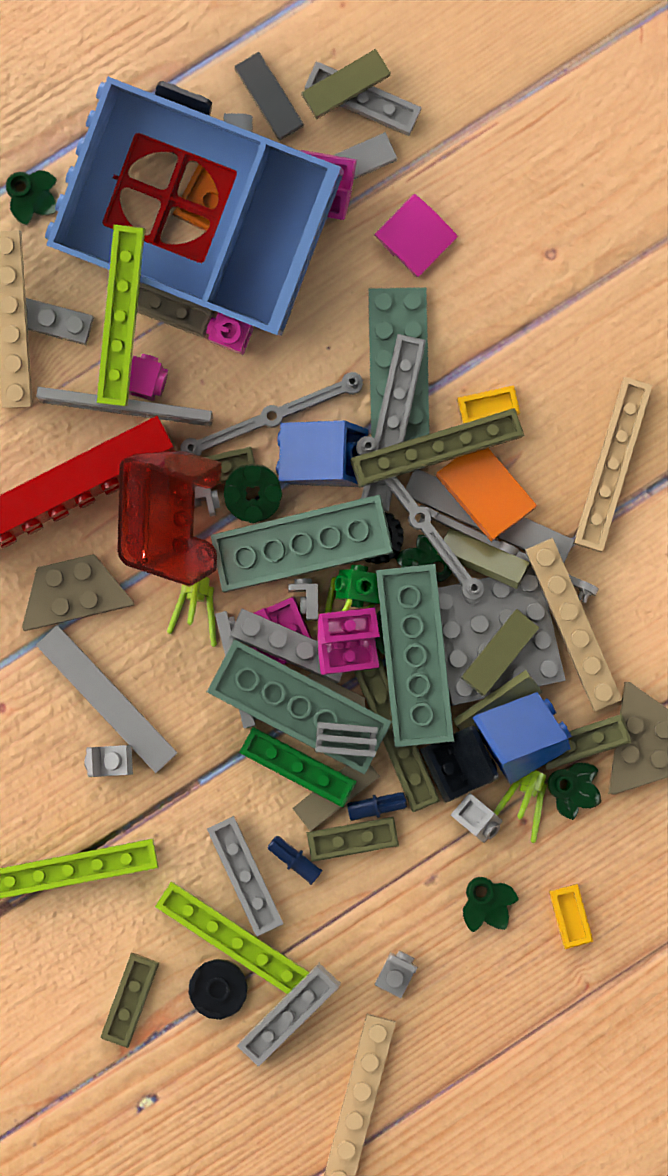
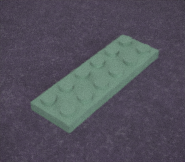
M369 288L371 437L375 438L397 334L426 340L404 442L428 435L427 288Z
M381 495L210 535L221 589L224 593L394 553Z
M436 565L376 570L395 747L454 741Z
M235 639L207 690V693L314 749L316 746L318 722L378 727L375 745L376 752L392 723L388 719ZM323 729V735L358 738L370 737L369 732ZM322 741V746L369 749L368 744ZM324 753L364 775L374 758Z

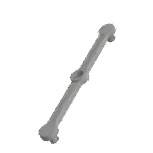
M349 372L344 375L341 382L280 407L275 405L266 406L260 415L200 440L194 438L186 439L181 444V454L187 460L198 459L204 450L265 425L271 428L277 427L284 417L345 392L352 395L357 394L363 386L362 377L358 373ZM275 412L277 417L271 421L267 418V414Z
M370 436L362 437L356 445L358 455L378 450L377 441ZM397 477L384 480L409 513L408 522L410 526L423 532L461 583L462 595L468 600L479 599L484 592L482 582L469 575L430 522V512L416 504ZM416 514H422L424 522H417L415 519Z
M419 506L426 508L430 512L431 521H437L449 528L530 562L527 554L520 552L515 546L503 541L493 540L491 542L486 535L450 519L429 507ZM420 514L419 523L424 522V516ZM569 575L573 586L577 587L580 591L578 598L579 600L582 599L581 602L586 603L589 596H596L599 590L596 586Z

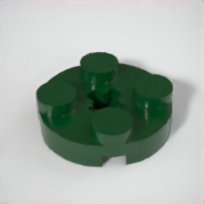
M246 464L237 467L229 474L225 481L223 494L228 510L236 518L250 523H258L268 519L276 512L280 505L282 490L278 477L271 469L260 464ZM248 486L251 488L258 486L260 488L258 491L260 497L257 500L254 498L248 500L246 498L248 493L245 489Z

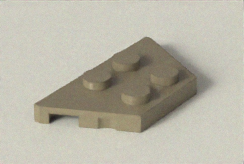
M92 554L37 567L22 627L23 631L37 629L134 606V602L99 559Z
M624 682L620 714L623 715L632 743L617 747L614 750L608 794H617L668 777V709L630 682Z

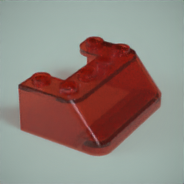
M185 451L133 454L122 460L119 474L117 551L120 560L125 565L189 587L216 571L217 553L214 546L206 540L193 536L195 485L207 489L216 486L221 480L222 462Z

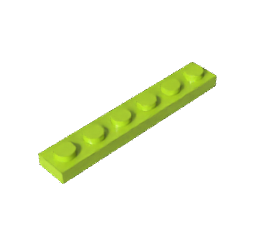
M114 225L97 403L119 406L128 405L145 228Z
M147 839L0 868V899L159 868L154 840Z
M172 881L155 906L286 994L309 973V971Z

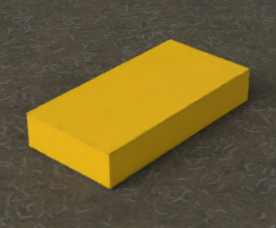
M514 385L457 398L462 424L515 408L517 415H520Z
M578 884L549 891L564 949L594 942Z

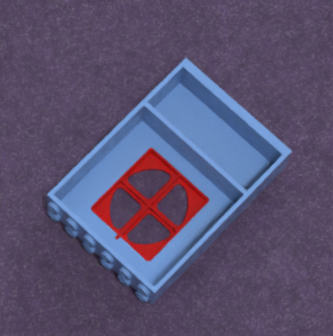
M107 77L106 82H101L96 94V99H99L96 110H91L88 115L86 127L89 129L85 139L81 138L77 145L76 155H78L76 165L75 167L71 166L68 170L65 180L68 183L65 195L61 194L57 200L55 210L58 211L55 222H50L46 230L45 238L48 239L46 245L109 270L114 225L132 226L122 209L121 191L124 188H130L158 199L161 206L151 233L144 236L140 282L272 334L282 336L343 177L344 170L330 162ZM159 152H172L178 157L169 185L164 190L129 176L131 166L147 155ZM190 161L199 163L213 179L218 192V204L215 208H207L178 195L181 180ZM173 207H179L205 217L210 222L207 231L192 241L181 244H166L161 241V234L170 210Z

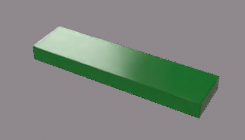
M252 727L239 752L344 808L357 781L255 727Z

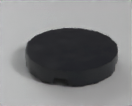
M214 959L203 963L195 970L189 982L188 993L198 1013L207 1018L220 1020L232 1016L241 1009L247 997L248 985L245 975L237 965L228 960Z

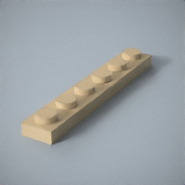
M20 230L0 231V386L2 408L33 406L22 233Z
M627 377L623 378L573 543L575 545L603 552L653 385Z
M550 538L525 549L593 710L598 711L621 701L622 698L554 539Z
M371 1014L366 1015L324 1176L356 1175L396 1021Z

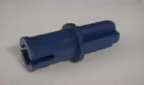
M403 792L376 797L375 794L372 795L373 798L347 803L351 821L376 815L379 818L382 813L401 810L407 807L406 797Z
M280 836L274 837L267 847L269 851L288 865V870L292 868L308 881L310 885L313 884L323 871L303 856L302 850L298 852Z

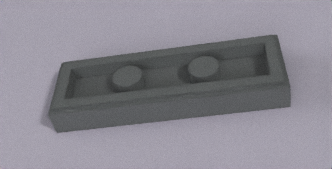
M260 52L234 66L237 74L279 141L304 127V123Z

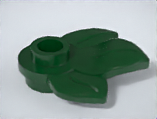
M38 170L31 174L16 172L7 179L6 191L11 197L10 210L12 215L21 224L28 225L34 213L45 216L56 213V201L49 191L57 182V179L52 174L43 170ZM19 183L26 184V188L22 192L16 190V186Z
M418 535L416 548L404 549L395 556L401 568L441 562L444 565V569L441 572H436L437 582L446 580L452 573L441 556L437 555V551L425 535Z
M582 762L575 763L568 770L559 769L550 775L548 789L556 797V808L562 816L574 820L578 814L579 807L593 808L601 803L600 792L591 783L598 773V769L595 766ZM565 779L567 782V786L565 789L562 790L560 788V782L561 780Z
M485 877L472 879L466 888L468 901L463 907L464 921L472 932L477 931L484 921L494 928L505 930L509 921L507 906L519 900L516 892L505 883L493 884L491 880ZM479 886L486 888V894L483 897H478L475 893L476 888Z

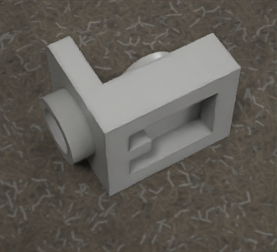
M209 484L175 491L177 504L179 506L184 505L185 509L202 506L201 501L206 500L209 515L212 517L216 516L215 508H220L217 490L211 491Z
M308 578L294 579V584H288L289 592H306V597H300L301 614H306L307 621H318V584H312V579Z
M131 745L88 747L86 749L84 763L88 777L133 775Z
M470 792L451 814L453 818L483 843L498 833L502 823V819Z
M398 951L397 955L390 952L375 985L402 998L413 974L418 968L417 965L413 964L415 958L402 951Z

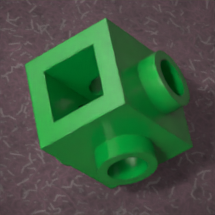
M351 565L350 569L339 570V575L335 580V599L346 601L351 599V607L363 608V604H380L376 573L368 572V567L362 565Z

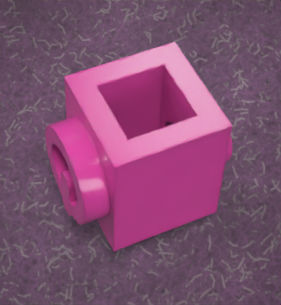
M218 312L216 318H211L206 334H209L208 340L211 343L244 355L254 328L252 325Z
M142 354L141 357L133 355L129 395L154 401L156 395L162 396L167 381L168 369H164L162 363H158L159 359L148 354Z

